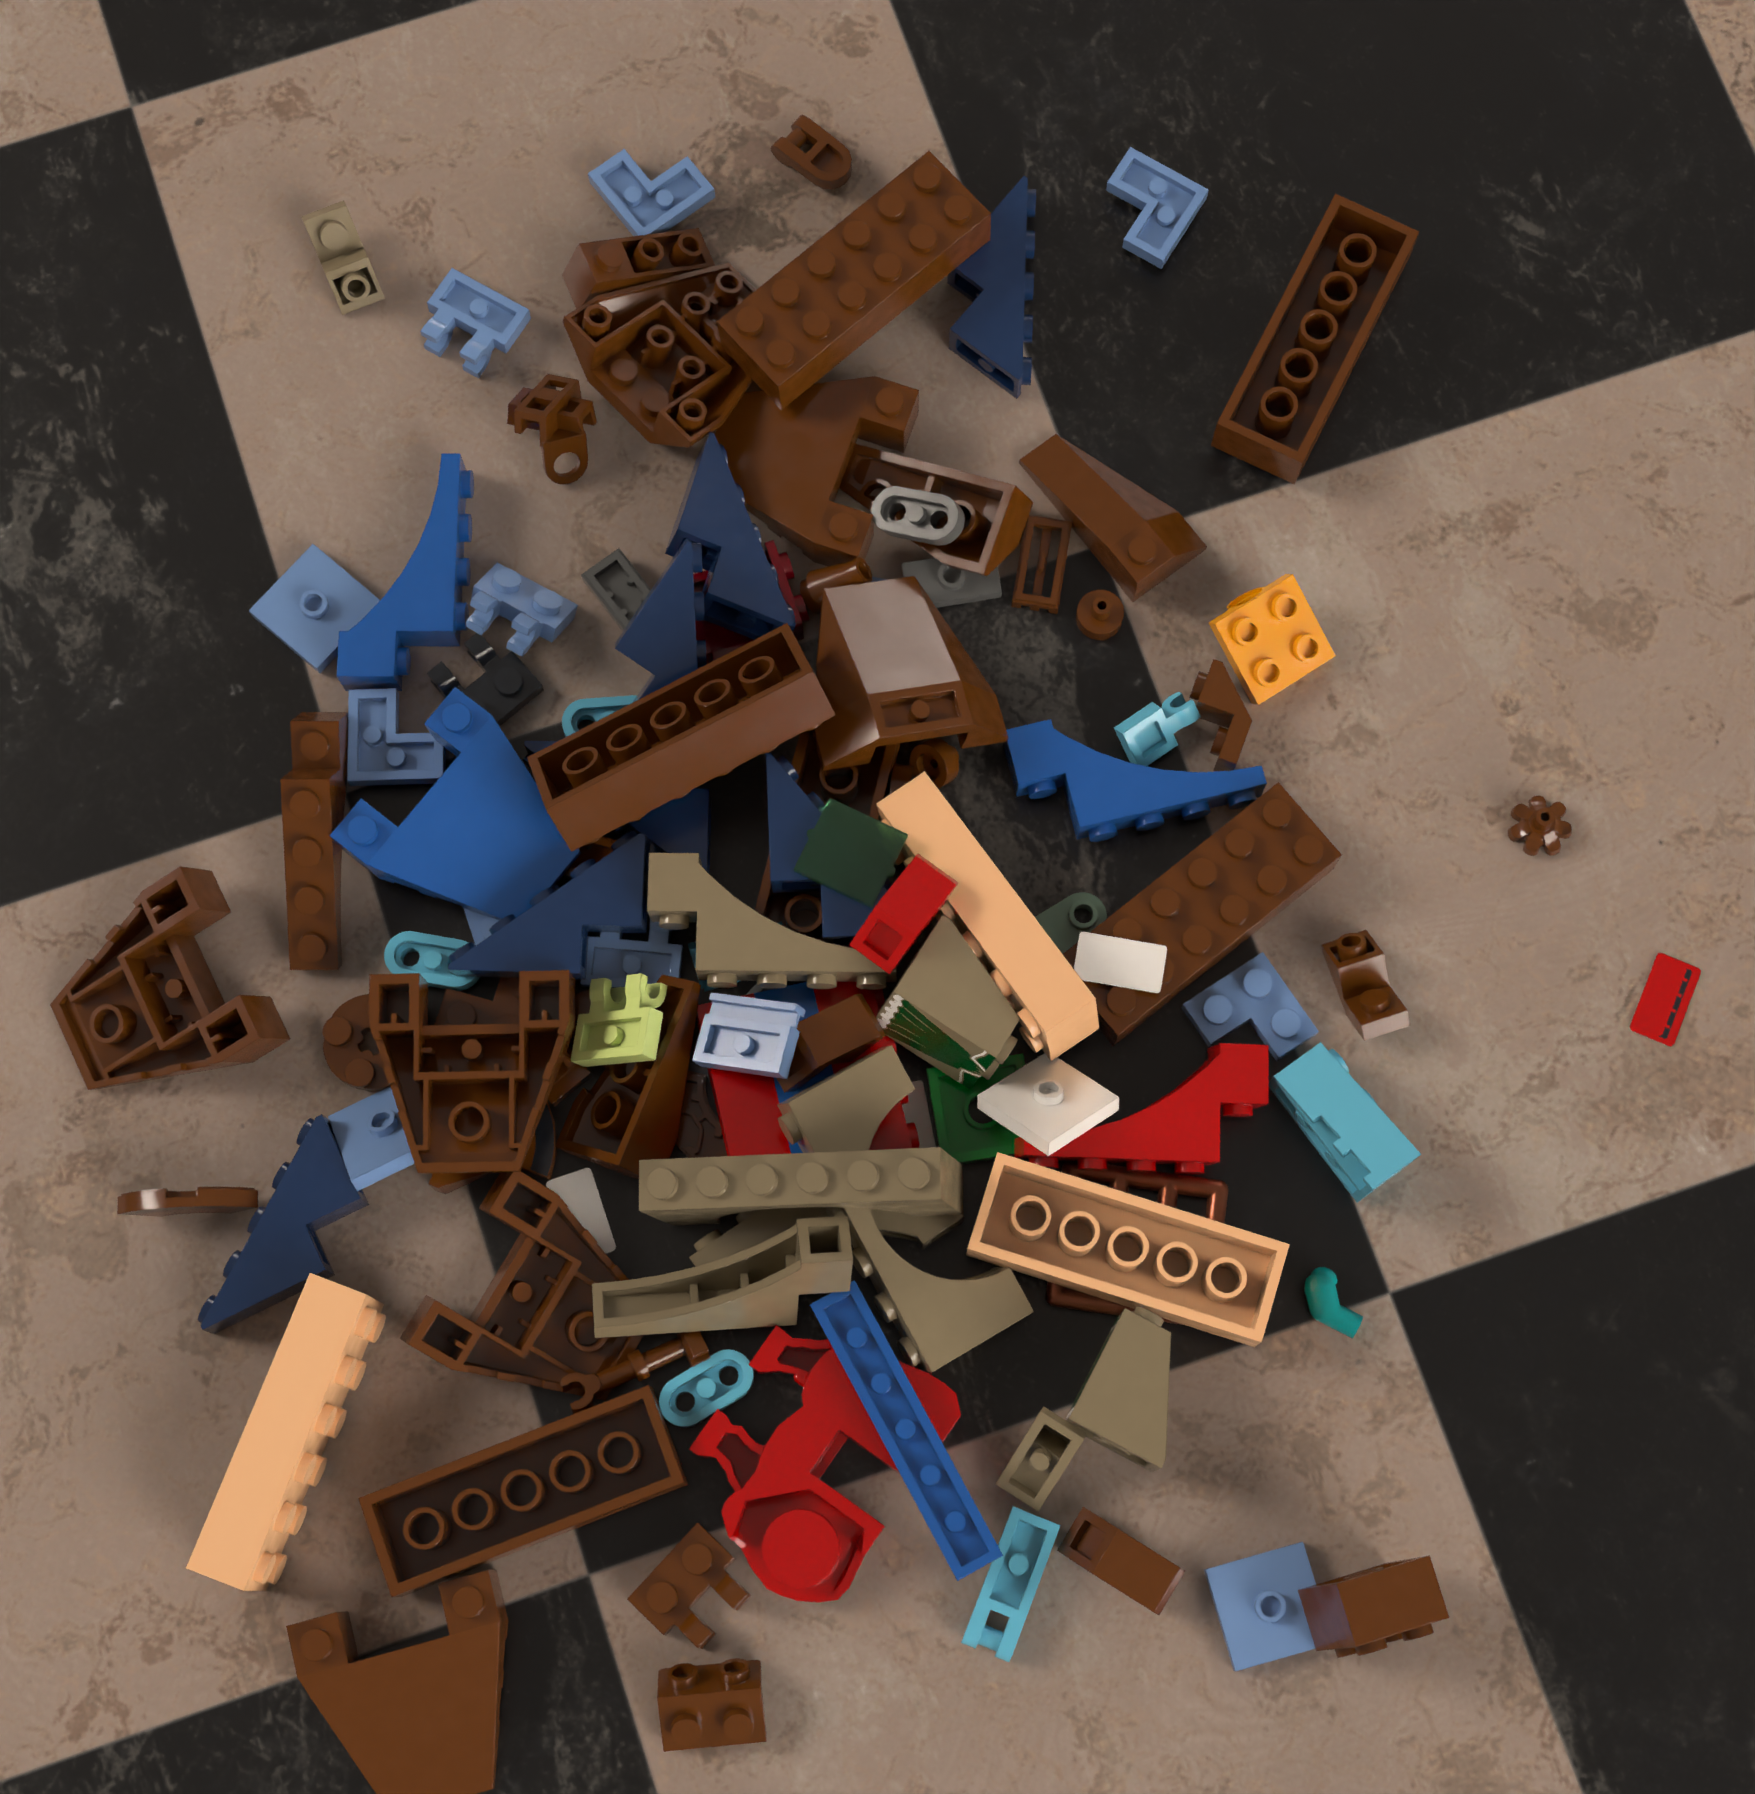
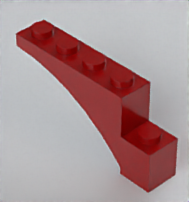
M1219 1043L1208 1048V1058L1195 1072L1171 1092L1146 1108L1121 1120L1091 1128L1050 1156H1047L1021 1137L1015 1139L1014 1157L1029 1159L1031 1163L1050 1169H1057L1059 1167V1160L1078 1161L1077 1169L1088 1171L1107 1170V1162L1126 1163V1171L1156 1172V1164H1175L1174 1173L1204 1174V1166L1220 1162V1107H1223V1116L1248 1117L1253 1116V1109L1269 1104V1045Z

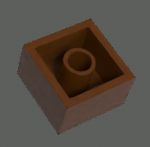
M1430 1555L1384 1563L1298 1590L1316 1651L1335 1649L1337 1658L1356 1653L1357 1656L1365 1655L1387 1648L1388 1642L1400 1639L1409 1641L1433 1634L1434 1631L1431 1623L1449 1618Z

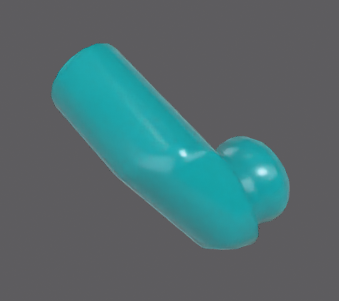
M1326 1267L1315 1268L1311 1275L1306 1278L1304 1286L1310 1314L1315 1320L1353 1338L1361 1325L1363 1316L1340 1305L1335 1286L1338 1281L1336 1274Z

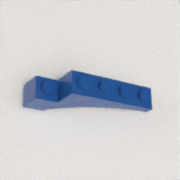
M441 453L439 480L432 510L421 539L403 572L385 596L360 622L349 631H339L337 678L345 691L396 688L397 691H402L403 675H409L411 669L410 649L404 646L460 647L461 631L468 630L465 626L469 618L467 602H462V586H469L471 579L469 558H464V542H471L472 540L471 514H465L466 498H473L474 495L473 471L466 470L460 453Z
M1051 719L1007 729L1009 738L1007 742H1003L1016 797L1028 794L1030 799L1044 798L1056 793L1057 787L1063 786L1077 840L1089 837L1091 842L1104 841L1118 835L1117 830L1136 826L1137 831H1147L1163 825L1164 819L1182 815L1183 820H1194L1211 813L1210 808L1227 804L1229 809L1232 810L1245 808L1262 795L1267 784L1262 765L1232 771L1186 772L1162 770L1129 763L1097 752L1065 736L1053 728Z

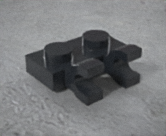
M478 633L468 639L464 645L468 649L467 653L485 673L464 689L442 661L427 673L431 678V683L445 698L456 687L489 712L499 726L544 690L543 685L514 652L511 651L500 659L486 639Z

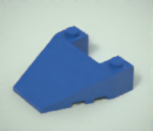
M454 687L424 725L433 738L457 756V758L399 827L363 799H360L330 834V837L343 851L379 879L418 890L422 894L461 905L462 908L497 920H501L511 914H514L517 918L532 907L530 901L538 893L551 886H555L581 852L579 848L572 852L545 809L536 782L494 717Z

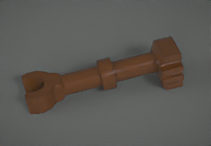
M700 1331L677 1333V1338L641 1353L639 1349L627 1354L628 1360L597 1374L570 1373L560 1380V1385L563 1392L570 1391L576 1387L585 1391L583 1398L570 1404L571 1411L575 1414L593 1407L595 1400L601 1397L604 1392L635 1378L638 1382L650 1377V1371L683 1356H686L690 1367H694L711 1357Z

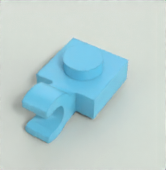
M1177 692L1169 696L1162 703V708L1151 702L1114 727L1130 763L1148 766L1178 746L1174 733L1198 720L1200 713L1193 700L1186 702L1182 693Z

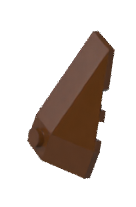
M1057 434L1019 460V464L1066 521H1072V529L1132 602L1150 591L1207 548L1206 544L1177 510Z
M856 444L839 488L871 512L873 502L878 494L892 486L938 493L950 497L961 507L964 513L965 522L961 534L953 542L946 545L911 541L946 566L986 577L1019 545L1033 505V501L1016 485ZM905 508L900 509L896 513L895 521L904 517ZM948 516L942 517L938 521L937 529H941L947 524Z
M663 974L656 982L668 985L664 1002L660 1007L655 1008L663 1012L656 1060L602 1065L606 1069L592 1089L589 1091L583 1088L574 1100L555 1146L572 1155L638 1180L639 1160L669 1159L677 1140L701 985L695 981Z

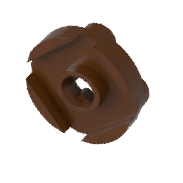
M364 994L343 1003L333 1013L332 1017L326 1021L322 1032L324 1037L323 1052L329 1068L343 1083L359 1090L379 1092L390 1086L383 1069L384 1065L380 1053L374 1055L370 1050L362 1052L360 1047L365 1041L364 1035L371 1032L369 1026V994Z

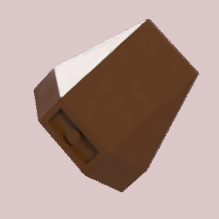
M729 262L601 294L564 316V327L587 381L649 443L691 447L706 437L709 432H713L724 424L753 381L721 347L717 321L757 290Z
M915 576L825 588L823 590L815 675L835 716L822 722L820 726L812 730L822 771L869 764L875 748L878 746L957 734L961 749L1007 742L1009 737L996 694Z

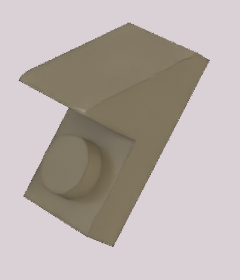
M1043 1406L995 1484L1036 1511H1039L1087 1434Z

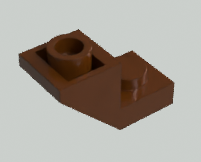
M1213 659L1208 674L1201 671L1198 672L1189 698L1198 701L1196 707L1200 713V719L1220 725L1210 750L1211 754L1218 756L1213 771H1232L1238 762L1252 719L1223 662Z
M1367 930L1347 933L1336 940L1321 944L1324 958L1346 1016L1364 1041L1410 1026L1408 1010L1389 985L1384 953Z
M855 994L798 1022L797 1030L800 1033L788 1078L776 1079L784 1093L794 1092L829 1065L852 1062L885 1037L886 1034L863 994Z
M1082 1507L1057 1550L1157 1615H1160L1185 1573V1570L1085 1507Z

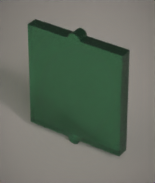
M829 798L815 828L807 831L808 842L793 870L795 873L873 908L887 878L895 875V868L893 866L908 838V834Z

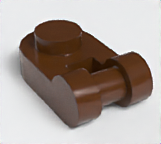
M800 115L791 125L792 131L786 138L780 137L770 148L776 159L783 165L791 166L814 185L822 189L832 190L840 188L847 183L851 176L852 158L850 151L844 144L805 115ZM804 144L813 145L807 153L801 150Z

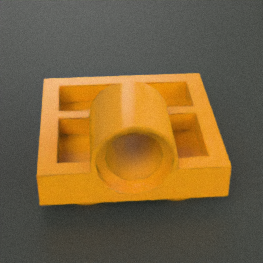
M1285 574L1265 587H1258L1243 593L1227 605L1226 612L1208 622L1251 704H1261L1336 656L1293 574Z

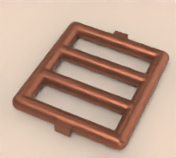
M1065 1161L1062 1165V1173L1095 1183L1109 1184L1110 1188L1126 1193L1129 1192V1187L1158 1191L1157 1203L1177 1208L1178 1194L1207 1198L1205 1218L1225 1224L1228 1186L1222 1180L1159 1171L1128 1172L1126 1167L1107 1164V1170L1103 1171L1078 1170V1161ZM1047 1281L1046 1301L1051 1306L1118 1316L1125 1308L1135 1311L1133 1308ZM1162 1318V1319L1164 1320V1322L1174 1323V1324H1180V1323H1177V1322L1170 1321V1320H1167V1319Z

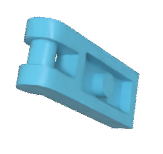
M1012 1506L998 1543L1003 1556L990 1564L963 1635L962 1644L974 1649L979 1644L996 1651L995 1657L1010 1662L1061 1525ZM990 1610L1009 1617L1003 1632L985 1625Z

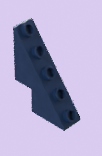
M1026 176L1020 179L991 213L990 240L947 276V283L972 301V304L949 330V349L1016 399L1021 394V385H1031L1032 357H1023V342L1032 343L1033 315L1024 314V300L1033 301L1034 272H1025L1026 258L1034 259L1035 231L1026 230L1027 217H1035L1036 189H1027L1028 178Z
M709 432L696 458L665 554L674 557L686 538L690 539L692 544L701 543L702 569L709 571L702 590L704 594L705 621L753 640L786 623L794 631L796 625L794 611L784 600L778 586V574L774 565L767 560L761 545L759 528L755 523L751 522L744 505L743 490L738 483H735L728 467L726 450L722 444L718 443L715 434Z
M688 538L685 539L615 642L616 650L652 673L633 702L707 664L706 640H696L695 621H705L703 592H694L693 573L702 572L701 543L692 544Z
M524 741L528 754L524 757L523 762L531 769L527 757L557 741ZM692 789L684 797L673 799L649 811L641 819L628 822L613 830L617 834H620L623 829L627 832L635 831L637 834H646L651 842L650 853H699L702 867L710 875L712 800L709 789Z
M766 753L773 893L821 891L823 942L851 947L849 944L874 907L892 885L876 865L868 868L858 857L857 854L861 851V848L845 828L837 832L826 819L830 812L823 801L813 791L806 795L795 781L799 778V775L790 762L783 755L775 759L771 753ZM918 937L913 944H918Z
M630 831L621 836L611 845L613 852L598 862L593 858L579 865L570 874L572 880L558 890L551 886L541 891L530 901L532 907L517 918L514 914L502 918L489 929L492 935L475 946L473 942H470L454 951L448 958L451 962L448 965V970L456 976L519 978V971L569 970L575 980H586L588 932L647 933L648 870L651 842L647 835Z
M323 1114L317 1116L315 1120L309 1118L301 1128L296 1141L300 1147L291 1163H283L276 1173L272 1183V1188L275 1189V1192L267 1206H260L251 1218L247 1229L251 1235L242 1251L236 1250L226 1263L223 1270V1277L226 1280L218 1295H211L200 1310L198 1322L201 1323L202 1330L216 1334L302 1292L309 1273L325 1279L335 1275L316 1234V1230L368 1206L369 1203L363 1190L357 1191L352 1184L330 1120Z

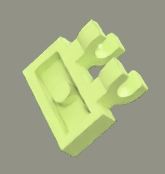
M642 973L627 975L625 987L611 988L612 980L591 979L589 993L591 1000L590 1010L588 1014L578 1015L571 1061L583 1067L656 1060L663 1012L655 1008L660 1007L664 1002L668 985L663 983L647 984L648 976Z

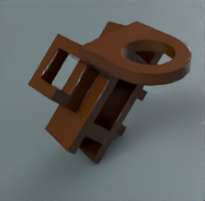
M547 374L534 389L523 387L508 404L507 424L514 425L515 433L522 434L526 428L540 431L543 468L546 475L557 484H570L577 481L584 474L588 466L587 436L583 424L594 426L597 423L593 401L582 399L579 380ZM556 387L563 388V389H562L561 391H560V390H556ZM572 452L577 455V464L570 472L558 473L554 470V463L561 454Z

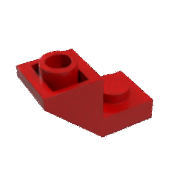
M917 854L874 907L849 945L885 972L891 974L921 931L934 920L958 885V882L923 856Z

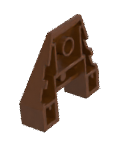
M876 376L816 383L783 410L763 390L745 392L724 424L716 429L715 436L718 443L722 444L726 450L728 467L735 483H738L743 490L746 510L767 524L768 529L780 538L783 536L800 548L802 553L815 563L832 566L851 561L857 557L865 560L874 536L873 514L834 501L857 439L904 453L919 413V390Z
M180 866L144 889L134 900L133 904L136 907L121 925H114L105 936L108 941L93 959H87L50 1004L88 1090L253 1063L290 1040L289 1034L270 996L238 995L227 1003L222 998L194 937L231 913L211 870Z
M569 970L519 971V1024L428 1025V982L420 973L369 974V1026L376 1041L384 1065L383 1069L388 1084L391 1086L399 1111L398 1115L419 1174L521 1171L575 1030V979Z
M520 1171L501 1172L479 1207L480 1210L520 1233L470 1318L463 1317L426 1295L400 1339L451 1370L469 1372L563 1392L560 1380L570 1373L597 1374L628 1360L627 1354L635 1351L644 1335L595 1338L592 1284L629 1279L611 1261L597 1244L598 1242L581 1225L557 1193ZM577 1387L565 1392L580 1396L585 1395V1391ZM611 1390L604 1392L597 1399L606 1400Z
M485 1570L438 1584L449 1636L360 1661L348 1611L335 1612L286 1626L298 1680L376 1794H478L494 1789L500 1727V1699L504 1679L505 1639L507 1638L508 1617L497 1570Z

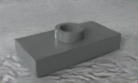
M619 548L581 574L584 583L622 631H624L651 591V588Z
M936 558L902 563L903 577L915 576L936 608L1001 598L1002 596L997 567L986 577L946 566Z

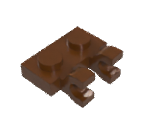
M697 1522L627 1600L663 1635L666 1636L676 1625L697 1648L703 1649L716 1633L691 1610L693 1605L710 1587L737 1611L752 1595L726 1571L736 1558Z

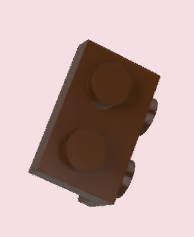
M733 1658L722 1663L706 1665L681 1663L671 1668L659 1670L657 1701L664 1752L767 1742L760 1660L746 1661L740 1658Z

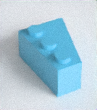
M1321 1042L1274 1075L1269 1082V1088L1357 1203L1421 1155L1379 1108L1372 1096L1352 1078L1343 1058L1334 1049L1328 1051Z

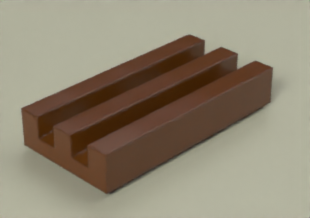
M1029 515L1023 532L1011 607L1021 608V605L1029 606L1030 610L1039 611V608L1048 609V613H1058L1072 521ZM1034 527L1043 528L1031 595L1024 594L1023 590ZM1052 530L1061 531L1050 598L1041 595Z

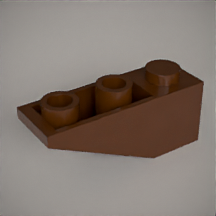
M699 228L579 243L562 273V277L577 309L601 294L712 267L715 264Z

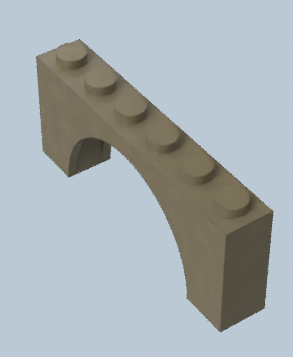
M893 1046L881 1047L778 1104L777 1106L782 1113V1116L778 1118V1122L787 1140L791 1144L797 1142L803 1153L869 1150L872 1139L888 1112L901 1099L916 1089ZM825 1208L828 1217L848 1216L851 1244L854 1248L852 1250L853 1265L863 1278L869 1276L878 1293L873 1296L875 1306L887 1323L893 1321L901 1336V1339L897 1341L899 1351L907 1364L912 1367L917 1366L920 1370L932 1373L1034 1312L1010 1267H994L984 1273L962 1279L936 1277L912 1266L890 1247L878 1230L870 1209Z
M941 1147L639 1160V1211L672 1226L720 1224V1217L729 1214L799 1207L868 1208L896 1211L912 1216L963 1215L962 1164Z

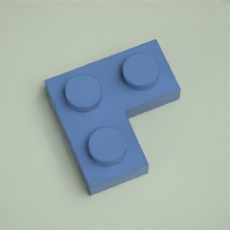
M1130 147L1108 180L1106 191L1142 210L1125 236L1122 248L1162 269L1206 201L1209 190Z
M625 149L588 173L590 184L633 236L666 232L715 198V189L688 156L652 181H650Z
M397 689L349 690L347 781L350 786L435 784L446 771V748L437 742L431 733L399 734V693Z
M1263 952L1185 1002L1181 1007L1208 1047L1249 1021L1263 1043L1269 1045V1051L1276 1061L1316 1036L1319 1032Z

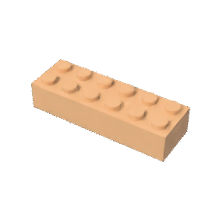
M924 771L876 803L881 821L876 826L884 838L881 843L897 866L904 862L905 867H907L913 858L920 854L958 882V885L936 915V919L939 921L941 916L944 915L954 923L1019 1016V1022L1022 1025L1019 1031L1029 1047L1035 1053L1042 1049L1050 1061H1053L1098 1030L1099 1021L1096 998Z
M997 1152L966 1255L1001 1267H1010L1011 1270L1133 1309L1139 1306L1161 1318L1255 1347L1263 1340L1290 1244Z
M309 1273L186 1569L242 1591H266L269 1583L274 1585L277 1583L287 1561V1555L282 1554L289 1534L295 1536L298 1533L306 1516L307 1506L302 1505L307 1490L310 1485L315 1487L319 1483L325 1470L327 1458L323 1457L322 1454L329 1437L335 1439L344 1424L347 1410L343 1409L342 1406L349 1389L355 1391L363 1378L366 1362L361 1359L369 1342L375 1343L383 1329L386 1315L381 1313L384 1306L383 1303L367 1294Z

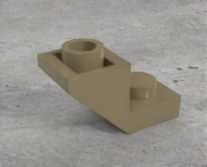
M344 200L302 216L304 225L342 315L385 299Z

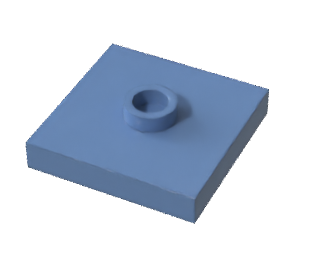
M312 544L252 606L249 612L312 668L321 673L338 656L339 631H349L380 599L317 546Z
M391 1086L328 1116L348 1175L357 1191L415 1164L398 1115L399 1111Z
M1303 1542L1204 1569L1233 1671L1243 1670L1315 1649L1298 1593L1299 1589L1316 1584Z

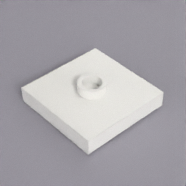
M1044 1053L978 1094L977 1108L1047 1156H1050L1119 1111V1097L1058 1057L1050 1061Z

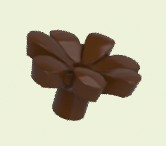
M1543 796L1532 797L1529 800V807L1524 804L1514 806L1511 810V816L1519 823L1508 829V837L1513 842L1525 839L1523 851L1527 855L1536 856L1541 846H1543L1546 854L1549 856L1558 854L1561 850L1559 838L1567 839L1572 834L1571 824L1561 821V818L1566 813V807L1561 802H1555L1549 807L1546 805Z

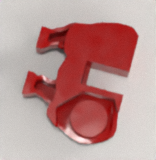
M776 1325L749 1363V1366L759 1374L781 1372L794 1375V1381L803 1387V1406L778 1425L765 1445L756 1443L743 1426L732 1425L727 1415L717 1409L689 1450L698 1456L716 1458L726 1472L728 1481L735 1490L727 1498L721 1511L727 1535L730 1540L734 1541L741 1548L751 1569L766 1589L796 1601L820 1603L839 1600L850 1588L864 1557L885 1526L824 1483L820 1478L848 1438L899 1475L900 1473L829 1340L792 1338ZM899 1361L943 1443L961 1417L956 1393L933 1375Z

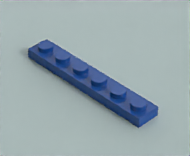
M855 1280L850 1284V1291L833 1292L810 1304L956 1580L959 1581L1003 1556Z

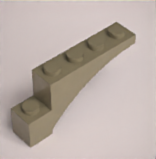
M649 853L647 912L651 922H659V927L672 930L686 929L689 927V922H697L695 970L699 980H707V986L733 988L737 986V981H757L758 987L778 989L785 988L787 981H807V987L832 989L837 987V982H857V988L878 990L886 988V982H897V968L891 974H888L854 948L826 943L794 932L762 916L734 897L710 876L702 867L699 853Z
M826 1207L777 1208L741 1212L735 1217L739 1223L723 1235L719 1229H716L694 1244L697 1252L689 1258L696 1267L731 1256L786 1231L796 1225L797 1219L828 1217ZM870 1209L874 1222L882 1236L915 1241L922 1250L964 1221V1215L912 1216L896 1211Z
M848 1216L797 1219L796 1225L756 1246L696 1267L632 1280L592 1284L595 1338L796 1325L799 1295L850 1291L853 1255Z

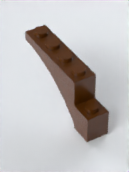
M301 712L290 721L293 769L280 779L290 970H339L342 966V849L330 837V834L344 819L348 763V712Z

